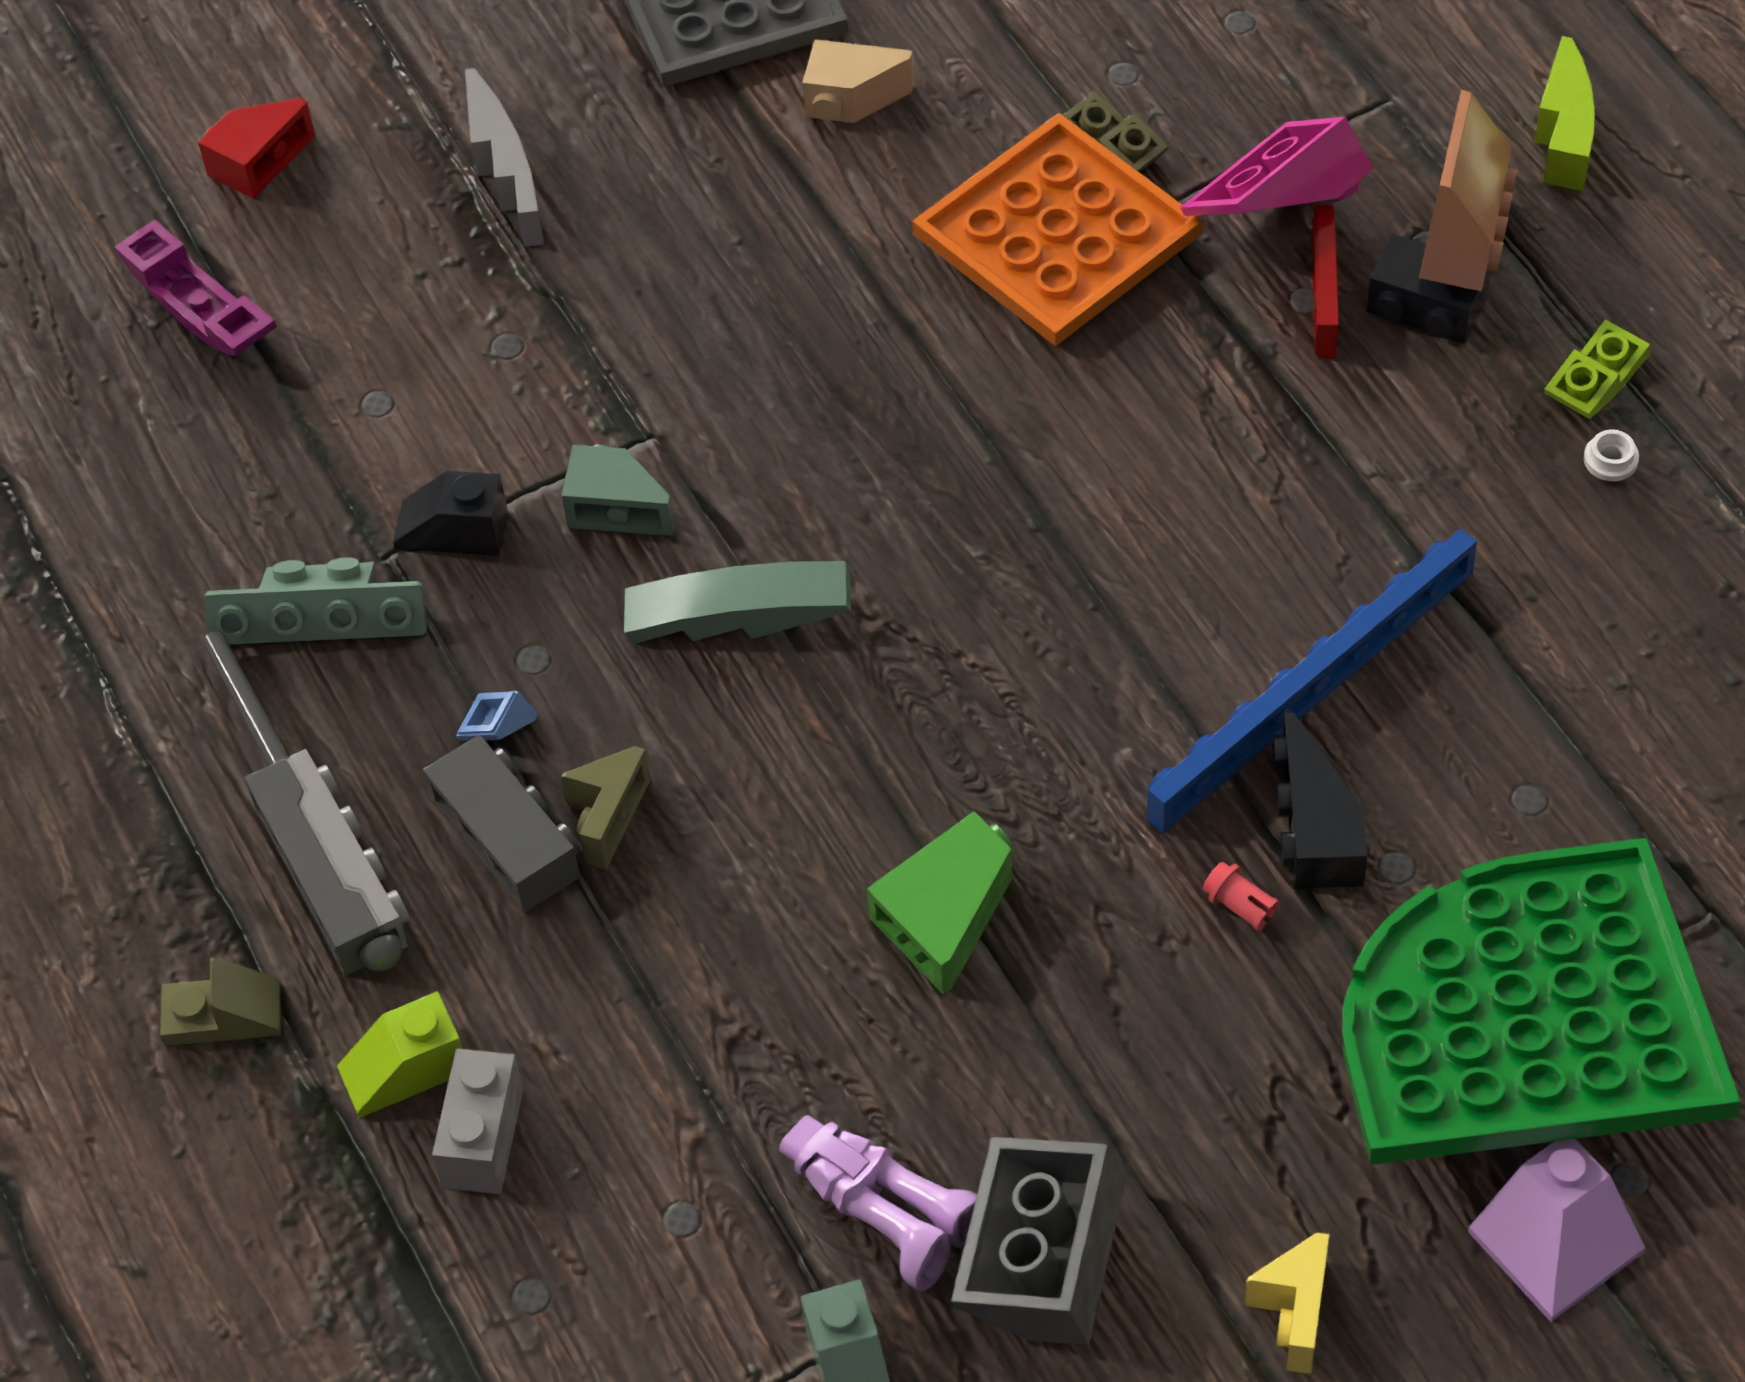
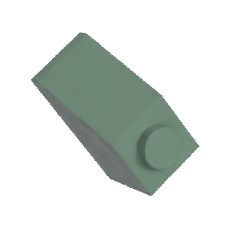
M572 445L561 495L568 528L673 536L675 526L670 495L626 448H613L607 445Z
M861 1279L801 1296L805 1329L821 1382H890L878 1332Z

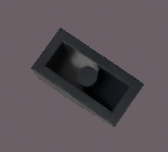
M446 471L403 499L393 539L394 549L500 556L508 518V508L501 475Z

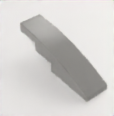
M465 69L470 138L477 176L494 175L500 210H518L524 247L543 245L544 240L532 173L518 133L500 100L476 69Z

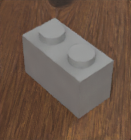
M456 1048L432 1152L442 1188L501 1194L524 1090L515 1054Z

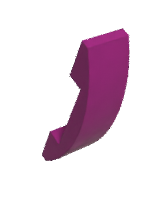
M153 220L114 246L116 254L145 289L184 327L213 348L236 356L277 328L275 320L245 295L238 299L235 298L191 261L184 244L156 220Z

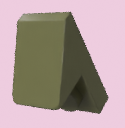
M637 746L570 770L561 777L567 805L583 811L577 824L576 837L581 840L585 863L607 870L650 782L645 749Z
M214 957L210 960V980L162 984L160 1036L164 1045L176 1046L281 1035L282 984L280 979Z

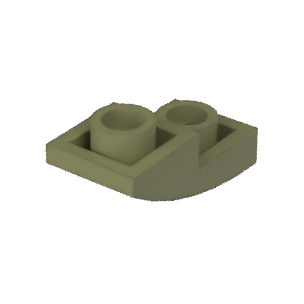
M1093 91L1063 115L1139 173L1167 152L1169 147L1135 113H1132L1126 119L1123 118L1096 91Z

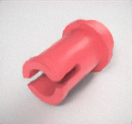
M1224 862L1219 863L1209 874L1203 885V890L1209 894V902L1213 905L1219 902L1252 925L1253 929L1258 932L1267 925V922L1264 920L1265 916L1271 920L1279 908L1280 901L1272 898L1240 874L1241 868L1237 864L1228 866Z

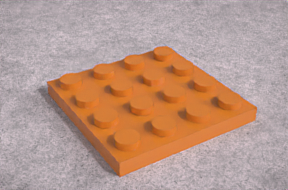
M1058 113L912 221L914 236L1054 346H1057L1203 234V220L1198 216H1184L1180 209L1181 203Z

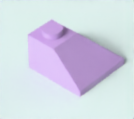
M1576 1139L1554 1141L1522 1164L1470 1225L1468 1231L1550 1322L1625 1268L1645 1251V1246L1611 1176Z

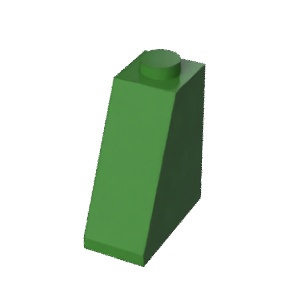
M975 812L969 814L867 888L869 919L943 995L953 988L1012 880L1013 846L1010 839L1000 827L995 824L989 826Z

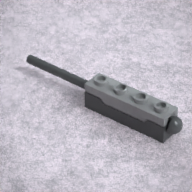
M221 631L210 632L203 639V644L268 764L267 767L244 777L254 808L345 976L364 967L374 972H384L392 969L399 962L402 949L408 947L402 924L410 921V918L398 892L393 890L386 894L380 883L381 880L386 878L381 862L372 847L364 851L361 849L356 840L363 836L361 828L349 806L339 809L334 797L340 795L327 765L316 768L307 749L291 756L287 754L225 636Z

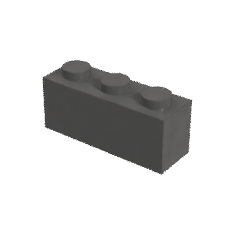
M479 734L423 769L431 801L523 914L580 878L576 854L581 849L577 839L564 823L556 826L547 816L549 814L548 807L535 787L529 785L524 788L517 780L516 768L503 749L498 748L493 751Z

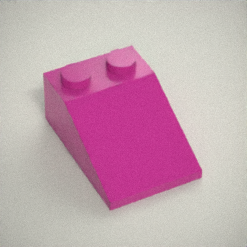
M1346 117L1286 122L1182 205L1180 209L1184 216L1245 213L1330 199L1333 202H1338L1357 192L1360 188L1358 182L1373 171L1374 168Z

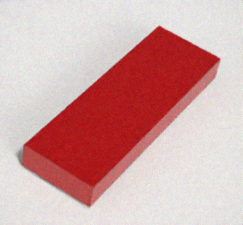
M1316 204V208H1313L1311 234L1314 349L1317 358H1336L1339 321L1334 204Z

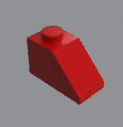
M301 98L230 110L215 126L210 127L205 132L198 144L208 177L255 199L316 134L308 102Z

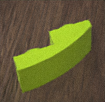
M1605 319L1581 352L1576 349L1573 350L1544 388V394L1590 419L1607 405L1637 372L1650 355V344Z

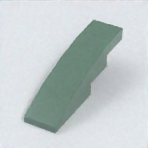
M798 561L733 566L677 575L625 588L624 633L634 644L679 631H684L694 642L743 628L751 639L848 613L851 612L850 566L846 561Z

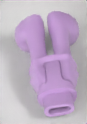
M810 1115L804 1116L781 1141L779 1151L795 1162V1171L802 1177H807L824 1201L834 1203L840 1213L847 1216L852 1215L873 1226L900 1249L901 1276L915 1290L920 1292L928 1290L941 1276L949 1260L950 1243L958 1249L964 1248L977 1198L976 1193L967 1190L946 1189L907 1170L893 1160L892 1153L887 1148L878 1147L876 1142L844 1130L841 1132L840 1126L834 1122L824 1126ZM882 1188L887 1189L917 1208L935 1226L917 1219L881 1197L879 1194Z

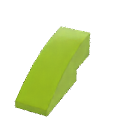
M1562 36L1539 108L1535 143L1549 145L1543 183L1584 191L1594 136L1595 106L1592 86L1583 58L1573 39Z

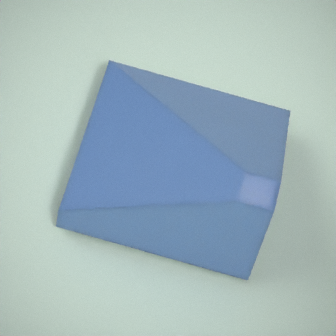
M519 691L479 693L455 737L460 742L469 741L479 734L484 740H500L534 722L539 713Z

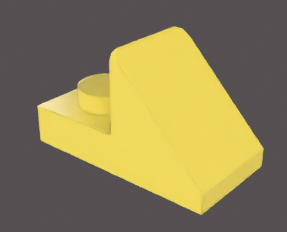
M1315 1233L1255 1272L1246 1282V1306L1281 1312L1276 1346L1288 1348L1286 1371L1311 1374L1329 1234Z

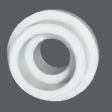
M1605 430L1598 433L1587 444L1584 452V464L1587 470L1595 477L1605 481H1620L1630 477L1636 471L1639 462V452L1633 439L1628 434L1619 430Z

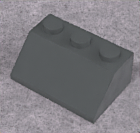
M991 1137L951 1299L954 1307L1030 1341L1089 1346L1126 1183L1108 1144Z

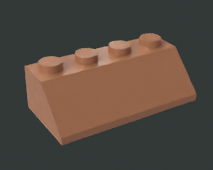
M1461 90L1419 278L1482 291L1486 272L1497 273L1518 169L1508 167L1512 148L1472 92Z

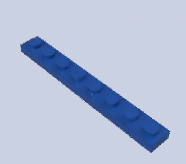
M1459 529L1445 542H1435L1426 551L1419 564L1407 574L1400 572L1394 576L1385 587L1383 594L1370 605L1362 604L1350 614L1345 625L1331 637L1323 636L1317 640L1310 648L1304 660L1292 670L1285 668L1280 671L1270 682L1268 689L1252 703L1246 701L1239 705L1230 716L1228 723L1214 735L1206 734L1202 736L1192 746L1188 756L1173 769L1168 767L1161 770L1153 778L1147 790V820L1164 834L1273 742V735L1283 734L1284 713L1293 712L1298 720L1472 575L1477 540L1464 530Z

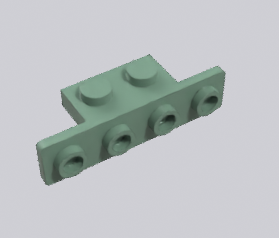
M348 557L334 559L327 564L305 565L304 562L299 560L282 561L273 567L266 568L258 589L207 591L203 598L208 634L213 631H221L228 644L424 635L427 629L423 585L421 582L377 583L374 562L359 563L357 559Z

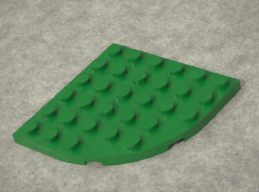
M1647 838L1502 857L1461 870L1459 880L1446 884L1437 890L1430 885L1400 905L1382 922L1370 937L1354 964L1352 980L1343 1003L1342 1049L1346 1072L1370 1165L1739 1118L1741 1101Z

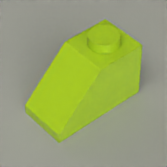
M438 991L382 1014L337 1065L359 1118L449 1081L456 1048L462 1049V1046Z

